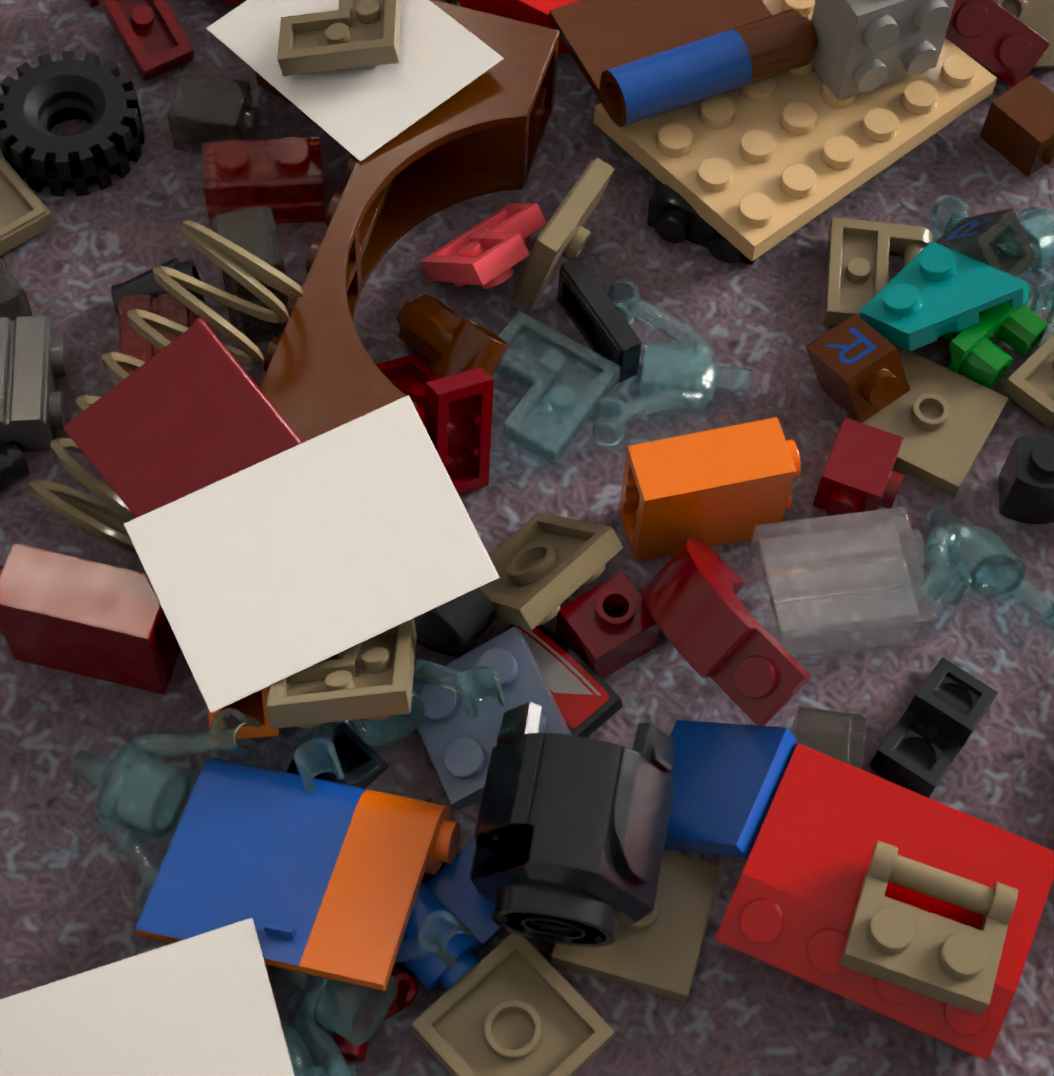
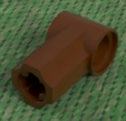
M425 293L414 301L406 302L396 318L400 327L398 337L433 363L434 366L431 371L439 378L479 367L492 377L510 347L506 341L470 319L460 317L438 299Z

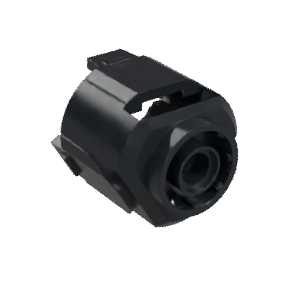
M527 702L504 712L497 744L492 748L474 835L476 847L470 880L485 899L494 903L492 920L509 931L533 939L580 947L611 945L615 942L617 928L633 925L654 910L675 787L672 771L676 742L652 723H638L632 749L587 737L557 733H538L542 706Z

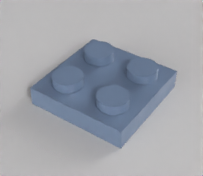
M515 626L413 683L410 713L451 805L459 810L482 799L492 748L497 744L504 712L527 702L542 706L538 733L572 735L523 633Z

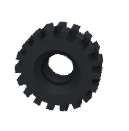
M62 51V60L52 61L50 53L38 56L40 65L33 69L27 62L17 67L19 79L15 80L7 76L1 83L3 94H0V147L3 157L22 179L27 177L31 189L41 192L45 184L50 187L52 196L64 197L66 188H75L77 197L89 195L88 185L97 183L102 191L113 186L110 177L112 174L115 173L123 179L131 171L128 160L138 162L142 154L140 144L145 143V133L137 93L127 73L120 75L118 65L110 60L101 67L99 56L87 52L83 61L77 60L75 51ZM81 119L92 123L87 129L74 135L60 136L49 132L55 125L66 120Z

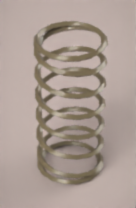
M192 220L179 222L180 235L187 243L238 281L271 310L248 302L169 267H154L155 281L237 345L240 349L223 343L239 363L249 366L265 363L260 349L250 339L185 288L247 315L278 324L290 320L285 305L258 280L292 298L304 296L302 287L260 258ZM133 309L127 311L130 325L160 351L171 342L151 326L177 337L189 329L146 310ZM108 352L102 354L104 368L119 383L130 375L122 367L135 371L145 363L142 360L122 353ZM95 395L77 397L78 411L82 413L101 397ZM72 438L51 440L52 454L60 465L100 498L62 484L37 478L28 481L30 493L39 501L80 527L125 550L137 554L124 526V523L135 519V515L116 492L103 484L67 454L65 450L85 455Z

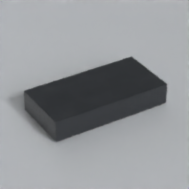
M579 256L562 263L559 271L557 296L559 304L615 382L618 381L620 383L637 375L642 345L638 336Z

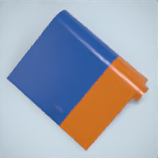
M210 758L199 773L135 930L139 936L175 943L253 917L265 964L385 991L424 873L434 875L440 869L442 862L449 864L453 862L459 846L461 826L459 822L451 821V809L448 805L219 758Z

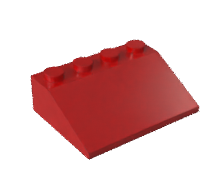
M797 743L714 940L988 1061L1015 995L1054 879V851ZM877 840L898 847L897 855L977 883L993 887L997 881L1018 889L1017 902L1008 925L990 1004L982 1016L839 965L868 861ZM888 882L885 897L980 930L983 915Z

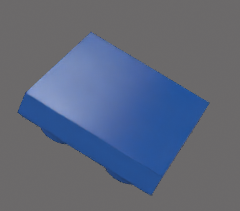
M677 720L669 736L676 742L672 771L675 787L665 849L748 859L798 741L787 727Z

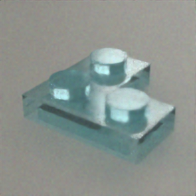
M518 311L499 335L510 347L495 371L524 386L529 391L503 423V437L555 466L619 381L621 366L527 314Z

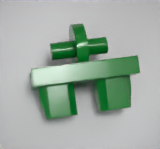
M1028 286L1029 298H1030L1033 289H1031V288ZM1028 301L1023 306L1014 310L1007 302L981 311L979 312V324L959 332H949L941 335L944 339L951 341L949 349L952 356L951 360L943 367L960 375L964 374L971 380L991 389L1003 378L1013 361L1011 356L995 344L1001 339L1022 356H1027L1041 342L1048 324L1026 306Z

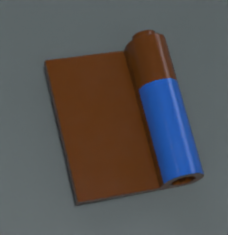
M581 0L549 10V20L554 28L559 30V36L612 121L619 127H624L805 66L810 63L813 51L817 47L816 31L812 22L807 17H803L794 9L772 15L762 0Z

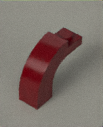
M690 538L644 586L643 598L659 628L691 667L702 678L710 677L757 726L766 725L812 676L755 620L740 602L736 594L746 583L702 539Z

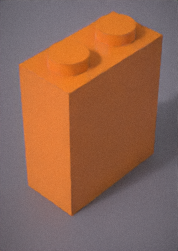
M778 417L627 446L618 509L634 562L673 555L690 538L702 539L709 547L779 533L785 510L791 508V489L794 479L800 477L801 461L795 442L792 439L785 440Z

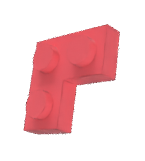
M509 203L420 260V263L427 277L432 282L454 283L456 287L470 284L481 285L483 289L492 288L508 280L514 274L512 266L530 255L527 246L531 244L532 240L529 235L545 226L547 222L538 203Z

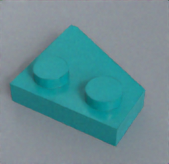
M931 241L859 311L861 319L890 343L910 352L935 342L945 333L959 332L979 324V312L1004 302H1007L1013 310L1023 306L1029 300L1028 282Z

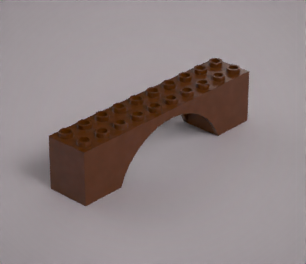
M430 0L504 59L360 162L352 154L350 155L346 171L347 185L343 194L336 192L333 195L327 212L326 223L328 229L323 240L315 239L308 254L306 264L308 276L302 287L304 296L299 298L289 296L286 309L290 320L286 321L287 325L282 336H273L270 340L264 360L266 374L259 388L302 442H306L406 396L378 369L365 350L355 330L353 318L360 294L381 258L401 237L422 221L454 204L477 196L524 188L555 105L559 30ZM411 400L417 411V404Z

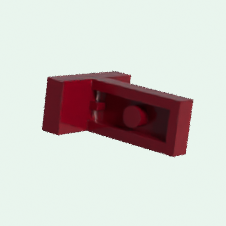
M86 0L91 8L100 4L143 81H147L193 60L194 49L166 0Z
M955 0L945 38L1010 88L1029 75L1051 44L993 0Z
M417 353L376 364L378 369L398 390L406 396L409 395L410 399L417 404V413L458 495L488 486L494 379L481 367L439 378L431 371L432 367Z

